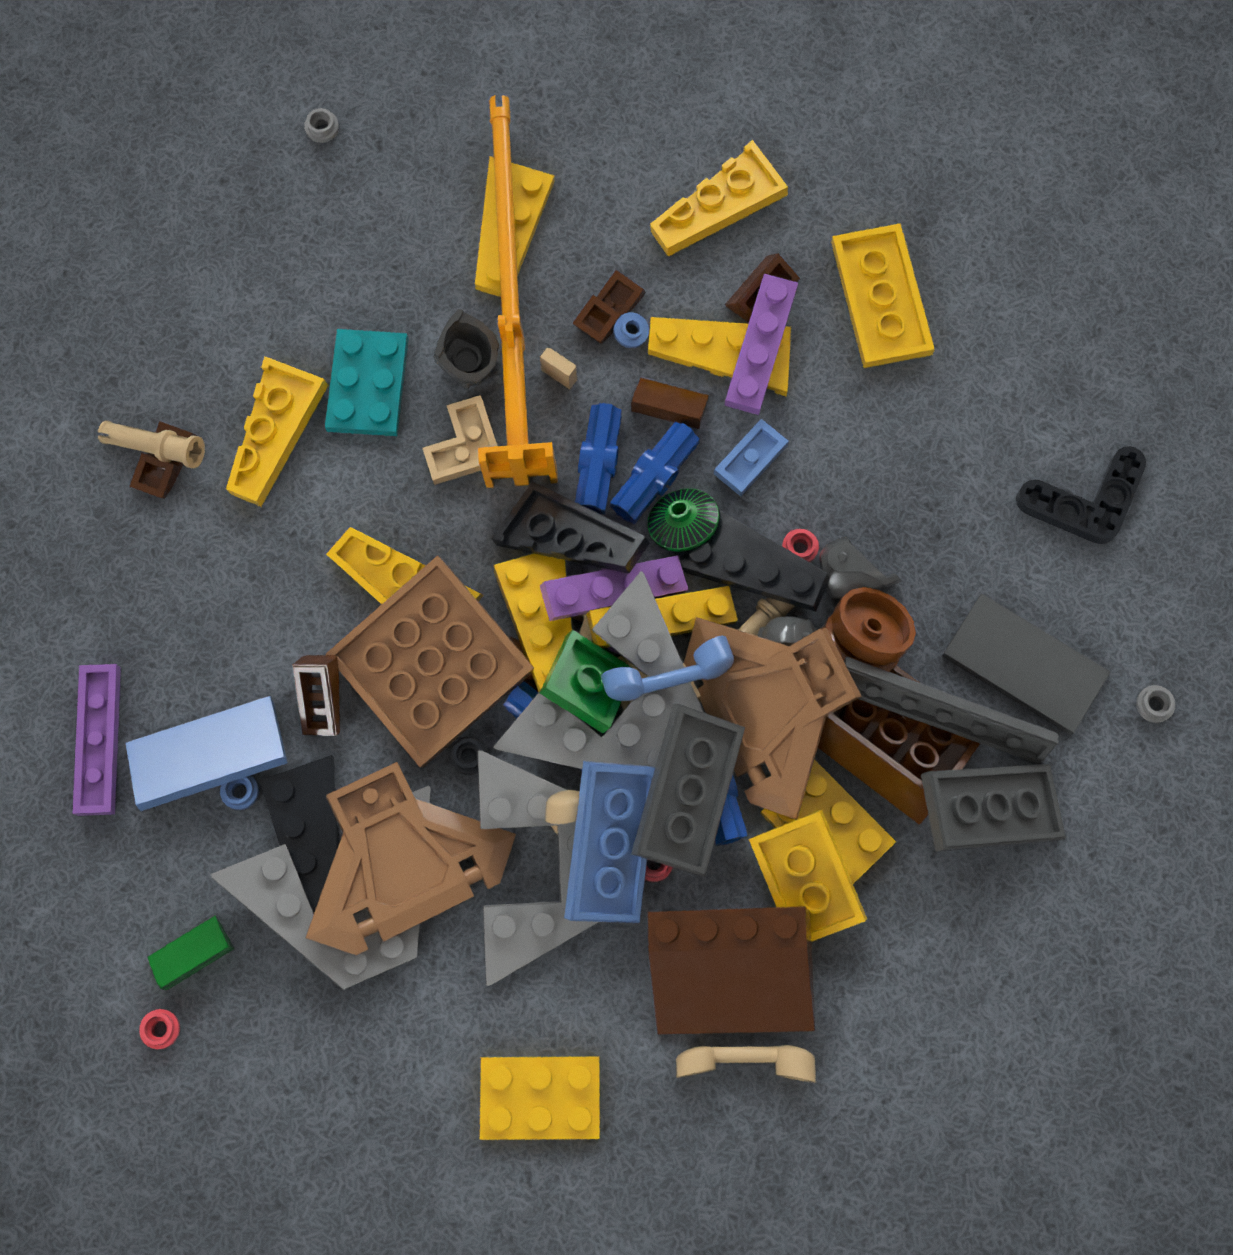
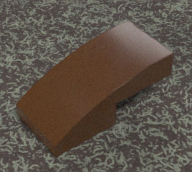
M616 270L597 297L592 295L574 320L573 325L598 343L603 344L613 334L614 325L618 318L625 313H630L646 292L639 285Z
M159 421L156 433L172 430L178 436L186 438L197 436ZM141 453L129 487L165 499L184 464L173 460L171 462H162L154 454Z

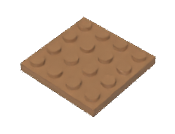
M438 555L326 653V655L337 656L341 674L420 768H424L527 678L534 669L525 655Z

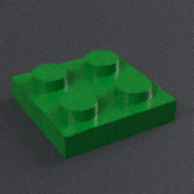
M572 629L565 636L539 694L604 733L611 728L621 701L607 696L601 676L604 672L613 668L632 667Z

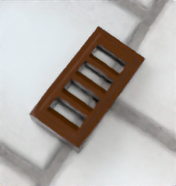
M303 656L292 664L302 735L337 736L340 733L339 667L337 656ZM312 685H322L323 690H312ZM313 701H324L325 705H313ZM313 715H326L327 721H313Z

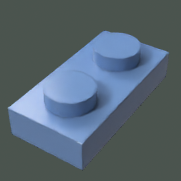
M760 419L714 469V475L741 497L788 446L789 441L764 420Z

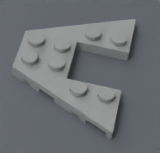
M641 571L594 626L592 631L643 674L650 677L681 669L684 666L645 574ZM691 682L657 690L632 700L611 725V728L601 737L578 717L538 693L493 748L582 769L583 761L656 767L673 704H681L701 712L703 710Z
M478 750L480 828L495 829L557 825L560 901L483 905L486 986H490L598 922L569 921L564 918L576 821L567 824H550L546 822L545 814L548 798L560 791H566V789L482 750Z
M430 786L412 792L415 799L430 804ZM286 844L211 874L215 882L228 891L243 906L254 913L263 923L293 946L343 990L417 958L420 924L384 942L377 931L364 938L368 950L358 955L306 939L314 914ZM367 908L353 915L357 924L370 918Z

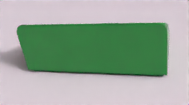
M213 916L147 958L159 988L167 991L235 948L217 916Z

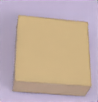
M546 348L540 356L541 370L568 389H571L577 381L576 365L551 348Z

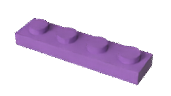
M768 274L763 275L724 406L756 415L760 414L797 291V282Z
M678 555L636 563L630 573L605 569L544 581L540 585L549 621L587 614L590 610L611 607L641 571L645 574L655 599L684 594L688 591V586Z
M117 664L79 665L72 813L76 816L115 815L121 667Z

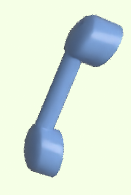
M717 636L702 644L694 652L693 657L696 665L642 679L638 670L629 667H619L604 672L601 679L607 696L617 701H630L641 697L643 694L700 679L711 680L718 678L731 668L734 663V656L727 637Z

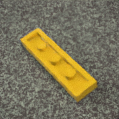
M729 586L655 599L671 636L692 632L696 617L724 626L738 621ZM610 607L590 610L586 614L592 641L601 648L611 646L594 633L592 629Z

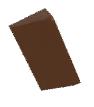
M779 253L766 256L725 304L727 308L748 323L764 274L798 282L800 279Z
M640 378L631 401V411L670 422L684 423L689 427L700 429L709 395Z

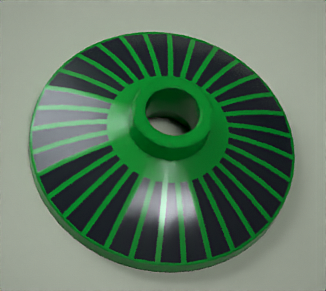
M676 490L662 497L653 506L648 517V530L654 542L666 550L676 552L692 550L701 546L712 537L719 524V510L714 499L701 490Z

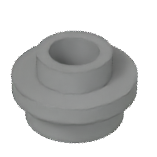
M323 108L311 111L304 125L307 136L318 143L331 141L339 131V123L336 116ZM322 124L327 125L324 129H317Z
M1152 685L1139 693L1136 707L1139 714L1145 720L1152 723H1161L1173 715L1175 699L1166 688ZM1150 699H1156L1160 702L1161 709L1159 711H1155L1150 707Z

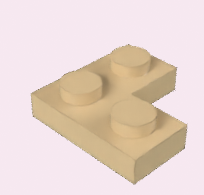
M481 395L446 405L456 438L422 448L434 485L481 471L478 461V448L497 446Z

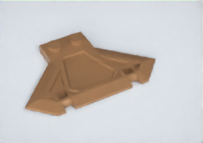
M696 617L684 661L685 666L696 665L693 657L694 652L702 644L717 636L727 637L734 656V663L726 673L715 679H702L704 685L698 688V691L701 695L700 701L706 714L745 727L734 768L737 777L748 774L753 786L744 792L751 804L796 820L799 816L826 716L862 696L827 628H820L793 645L787 646ZM765 763L771 773V776L766 778L761 768V765Z
M398 762L326 795V798L343 835L309 926L306 939L358 955L368 950L364 940L365 937L378 931L384 942L474 897L470 885L480 880H483L487 889L500 884L516 834L500 828L481 829L480 821L415 799ZM471 857L475 866L463 871L459 862ZM367 908L370 918L357 924L353 915Z

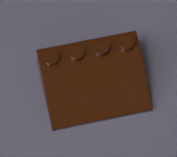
M898 666L891 672L920 683ZM857 699L826 716L818 748L920 825L928 816L921 774L928 771L963 769L980 743Z
M801 906L648 912V950L658 1035L815 1031L811 921L808 908Z

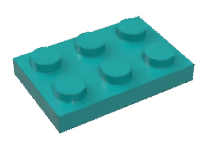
M337 329L325 421L327 432L398 436L408 347L407 333Z

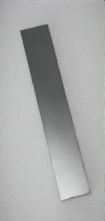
M846 657L844 660L862 696L858 698L859 700L1039 765L1058 744V733L861 661Z

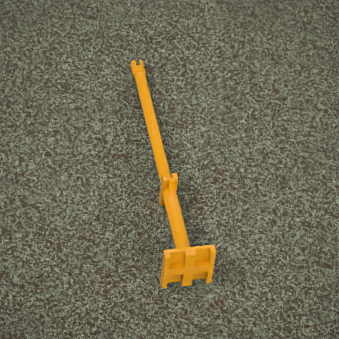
M494 95L489 99V110L493 134L502 315H498V327L502 343L507 446L478 448V461L486 488L494 487L493 479L513 478L515 486L529 485V477L547 475L550 476L551 484L558 483V473L552 442L528 443L523 353L525 351V339L519 313L509 124L511 122L510 100L507 96L502 95V107H497Z

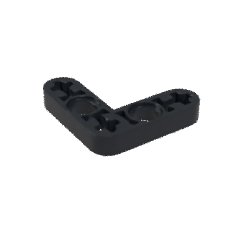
M1127 446L1119 449L1110 460L1093 502L1035 479L1023 484L1017 493V506L1027 515L1096 544H1107L1114 539L1121 529L1146 467L1145 456L1136 447ZM1128 457L1132 459L1131 465L1133 467L1126 474L1125 479L1119 478L1124 468L1122 461ZM1110 487L1118 488L1124 495V501L1120 504L1110 502L1106 498V489ZM1033 490L1039 492L1038 498L1042 500L1038 501L1035 505L1029 503L1030 496L1026 495H1030ZM1051 498H1056L1057 500L1051 507L1050 512L1046 511L1045 509L1048 507ZM1062 504L1072 505L1077 511V518L1072 521L1063 519L1059 515V506ZM1105 511L1112 513L1106 523V527L1110 530H1106L1104 534L1098 532V525L1095 523H1098L1104 516Z

